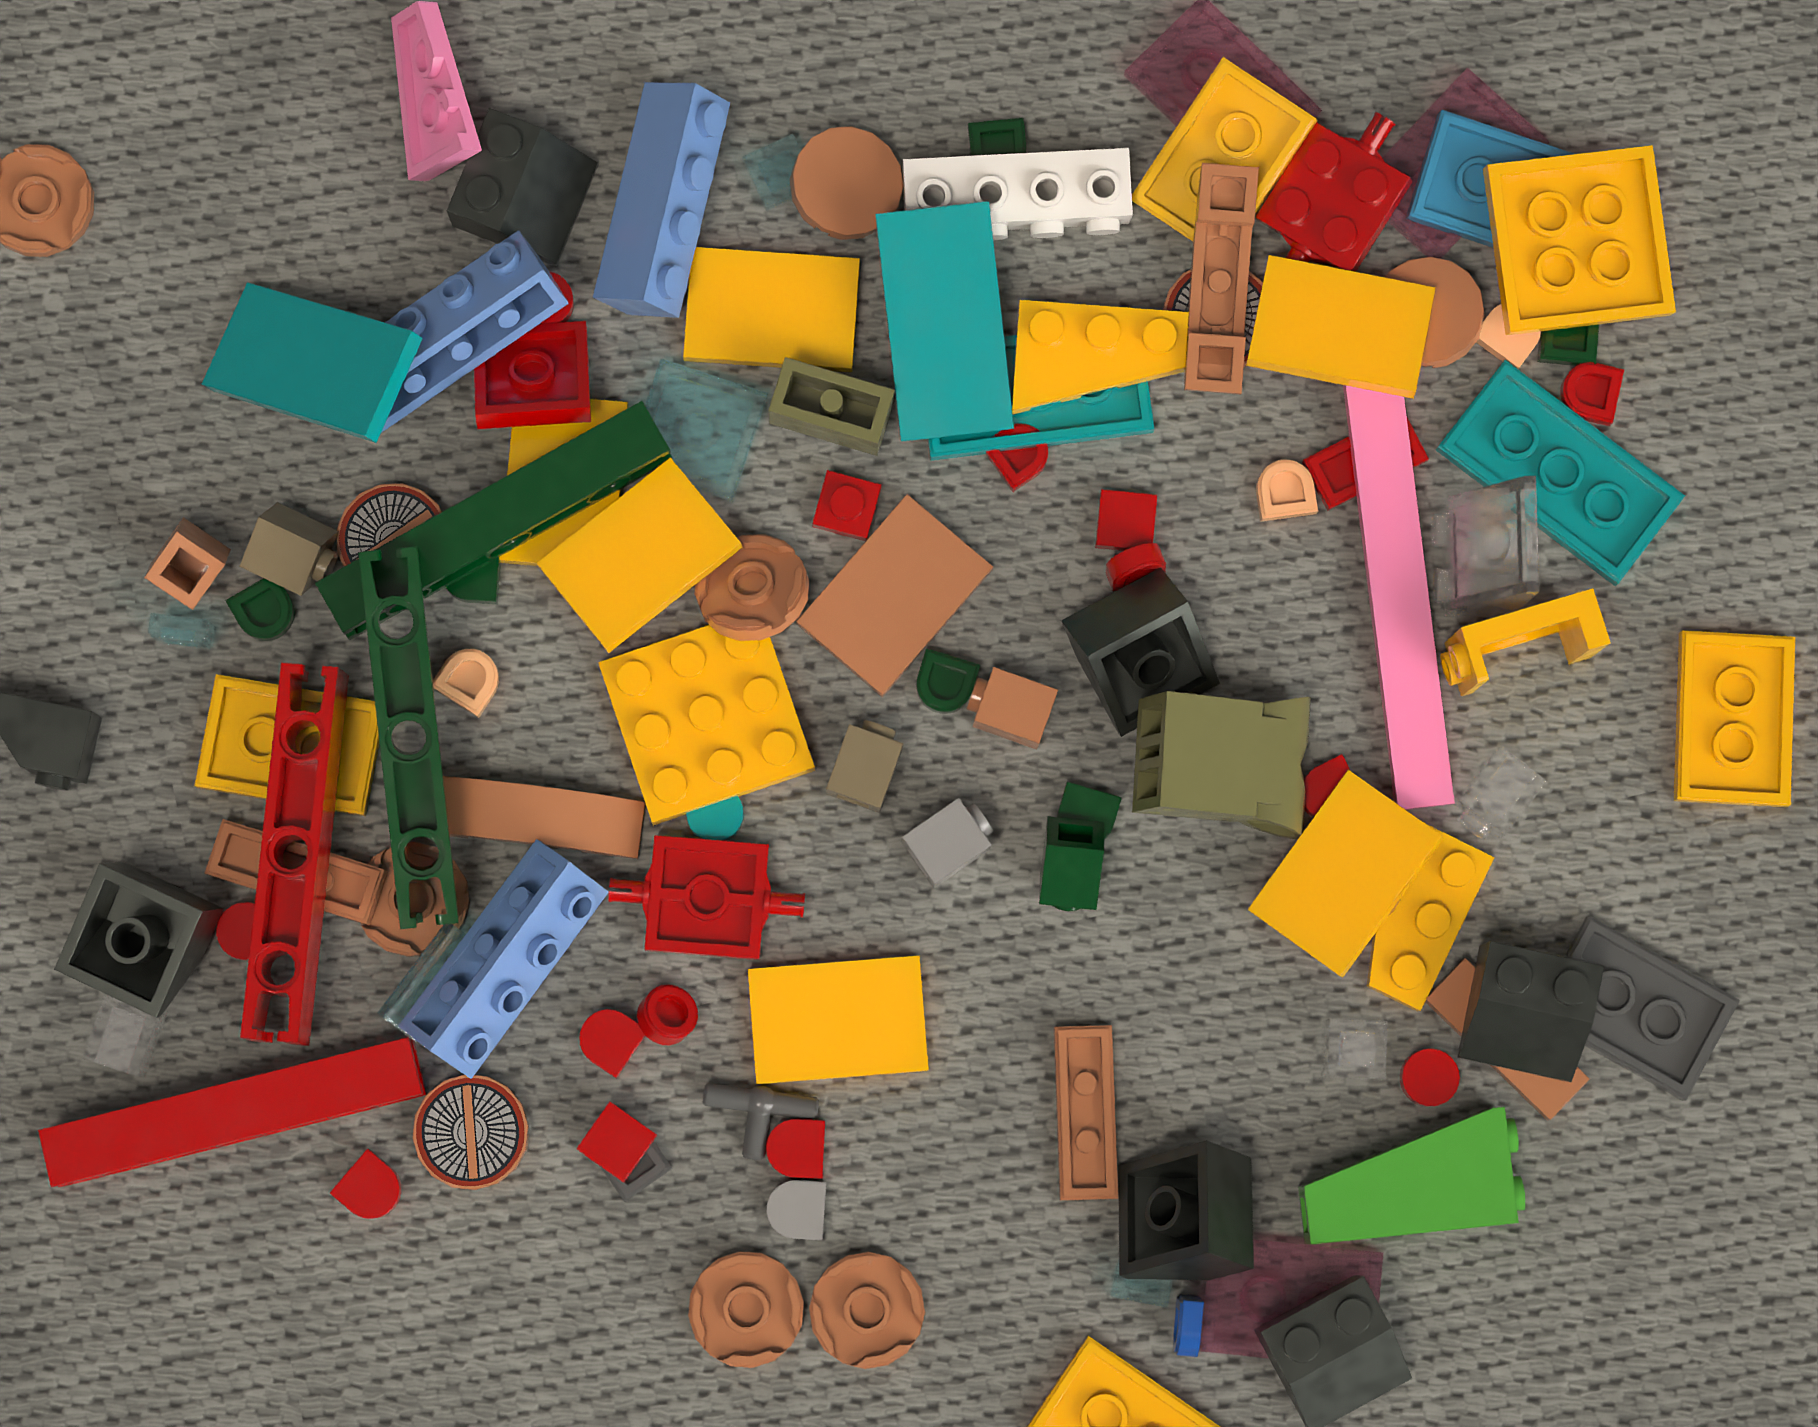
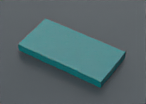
M989 201L875 214L900 440L910 441L1014 429Z
M247 282L202 385L219 394L377 443L423 338L405 328Z
M1017 335L1004 336L1011 405ZM1148 381L1122 388L1113 387L1085 394L1081 398L1062 403L1057 401L1033 407L1030 411L1013 415V424H1027L1035 427L1040 432L991 438L1001 431L998 430L928 438L930 461L982 455L990 450L999 449L1000 451L1036 447L1037 444L1054 446L1153 433L1155 428Z
M1506 360L1500 365L1436 448V451L1614 586L1620 583L1685 497L1684 494Z

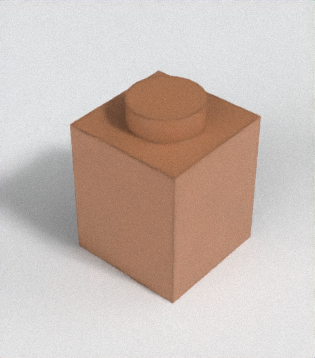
M183 517L151 562L144 578L193 610L226 564L231 549Z
M993 667L989 681L977 678L967 710L977 713L973 723L974 728L1037 750L1058 689Z

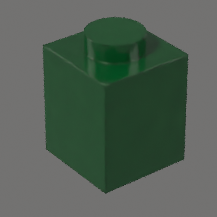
M1047 816L1040 871L1039 904L1051 905L1063 911L1097 909L1104 857V822Z

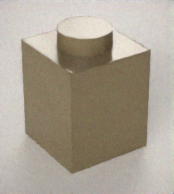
M277 502L258 517L239 567L302 596L316 582L331 574L338 558V553L331 550L338 531Z
M864 720L861 728L849 724L826 787V794L880 813L903 750V743L893 740L896 731Z

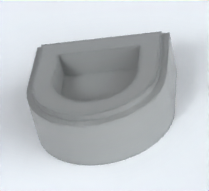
M793 1180L779 1185L771 1193L767 1202V1217L773 1229L787 1238L823 1240L826 1182Z

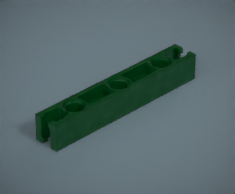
M643 401L375 549L381 550L382 560L372 561L378 595L385 598L391 595L408 594L407 557L397 558L396 548L418 546L423 597L425 599L644 477L670 457L672 458L670 448ZM359 559L315 583L341 631L349 640L367 631ZM396 604L387 606L380 615L379 623L381 624L407 608Z
M418 546L396 548L397 558L407 557L408 594L391 595L385 598L378 595L372 561L382 560L381 550L358 552L400 930L417 928V923H423L422 912L411 913L410 881L413 879L439 878L446 909H441V914H435L436 925L459 923ZM393 604L406 607L413 617L411 631L406 636L400 638L390 637L385 634L379 623L383 609ZM414 721L424 729L426 742L418 751L412 753L404 752L394 744L392 733L395 726L400 722ZM423 836L435 842L439 850V855L435 862L429 866L419 867L407 859L405 847L413 838Z

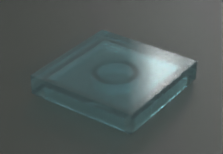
M660 359L645 406L670 448L673 461L698 491L733 502L768 400V393Z

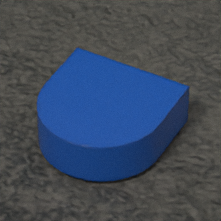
M1179 1294V1297H1176L1173 1351L1176 1352L1177 1356L1198 1357L1204 1302L1200 1296Z

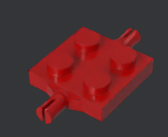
M1375 112L1374 117L1359 141L1354 138L1341 137L1316 122L1255 217L1259 222L1282 235L1291 249L1285 258L1309 262L1311 259L1316 262L1329 263L1338 269L1354 272L1358 270L1413 182L1409 176L1387 164L1378 153L1390 131L1396 125L1393 121Z
M654 835L652 864L645 876V881L614 879L611 877L610 889L632 890V892L609 891L608 902L642 904L647 920L645 951L760 960L762 930L769 918V914L800 916V918H803L804 906L782 905V903L805 904V893L771 891L767 876L769 844Z

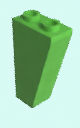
M1505 1107L1484 1109L1298 1186L1304 1244L1311 1245L1519 1223L1517 1211L1525 1210V1190L1521 1176H1513L1510 1153L1518 1152L1519 1147L1515 1119L1506 1118Z

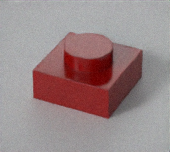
M827 470L812 527L867 541L882 485Z

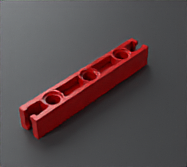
M281 662L240 1038L254 1042L273 1043L274 1033L264 1030L270 999L272 996L278 995L285 998L289 997L288 1032L278 1031L277 1041L292 1045L310 1046L349 675L339 667L322 666L321 676L325 678V687L320 711L317 713L301 711L302 682H308L309 672L305 670V665ZM306 727H317L320 732L318 746L307 754H299L295 743L297 735ZM295 840H304L308 851L306 860L295 869H287L283 861L285 848ZM289 954L295 962L294 975L285 984L277 985L271 977L272 964L278 957Z
M408 1037L40 1129L38 1132L50 1186L65 1187L424 1097L427 1095L414 1039L410 1040Z

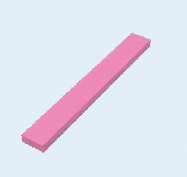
M1343 385L1394 802L1405 810L1452 805L1455 802L1405 400L1402 396Z

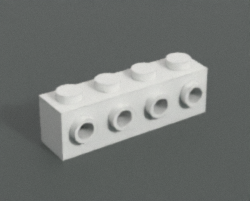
M1129 148L903 159L904 211L989 201L993 241L1008 238V230L1030 229V236L1033 238L1064 235V227L1086 226V234L1089 235L1115 234L1120 232V224H1129L1133 216Z

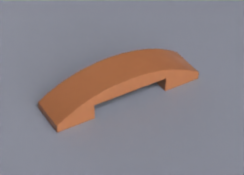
M1201 164L1188 304L1189 320L1184 375V390L1242 394L1246 337H1244L1259 167Z
M443 776L451 837L467 839L472 837L530 845L538 839L548 847L638 859L645 802L559 788Z

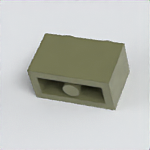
M785 357L768 410L769 424L878 456L894 404L895 390Z

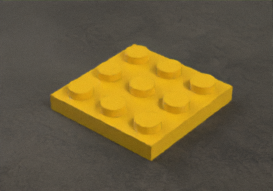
M1653 145L1488 164L1483 168L1505 335L1663 317L1676 313Z
M710 625L598 662L653 826L731 797H739L815 771L812 757L770 637L763 640L738 641L720 635Z

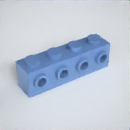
M644 83L593 298L629 315L679 318L723 131L726 126L730 102L696 83Z
M519 230L501 243L494 245L488 252L456 274L445 279L436 288L407 308L400 310L394 317L385 322L411 330L423 339L382 432L569 304L543 261Z
M536 839L398 1027L429 1051L472 1079L609 892L567 859Z

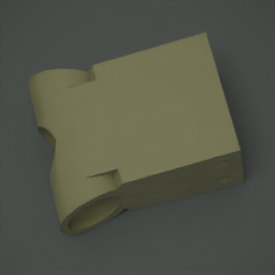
M1165 691L1139 699L1132 813L1228 822L1239 821L1248 827L1275 836L1299 839L1304 829L1306 793L1301 762L1309 739L1311 697L1263 703Z

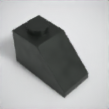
M0 692V736L18 765L28 772L36 774L34 784L69 791L71 781L87 784L102 717L89 710Z

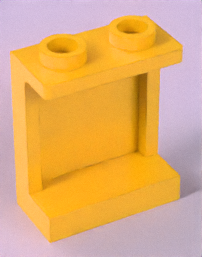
M1591 588L1461 627L1444 643L1447 652L1440 654L1441 666L1450 686L1457 684L1461 696L1471 694L1489 680L1482 655L1555 633H1559L1568 664L1591 658L1611 643L1594 589Z

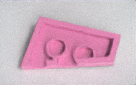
M416 1L393 16L391 22L408 180L430 181L481 152L482 149L438 3Z

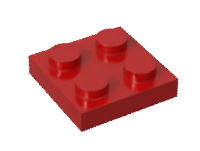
M586 321L538 324L474 369L477 429L592 422Z

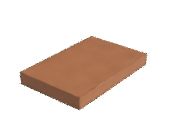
M907 494L801 615L796 624L883 697L990 574L993 566Z

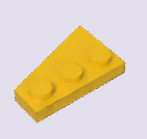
M1020 300L1012 414L1030 411L1033 407L1057 401L1062 403L1078 399L1082 395L1113 387L1122 388L1184 372L1186 367L1189 312Z
M1430 825L1428 826L1441 834L1444 839L1402 895L1395 910L1387 916L1374 934L1367 987L1417 1012L1421 1011L1495 858Z

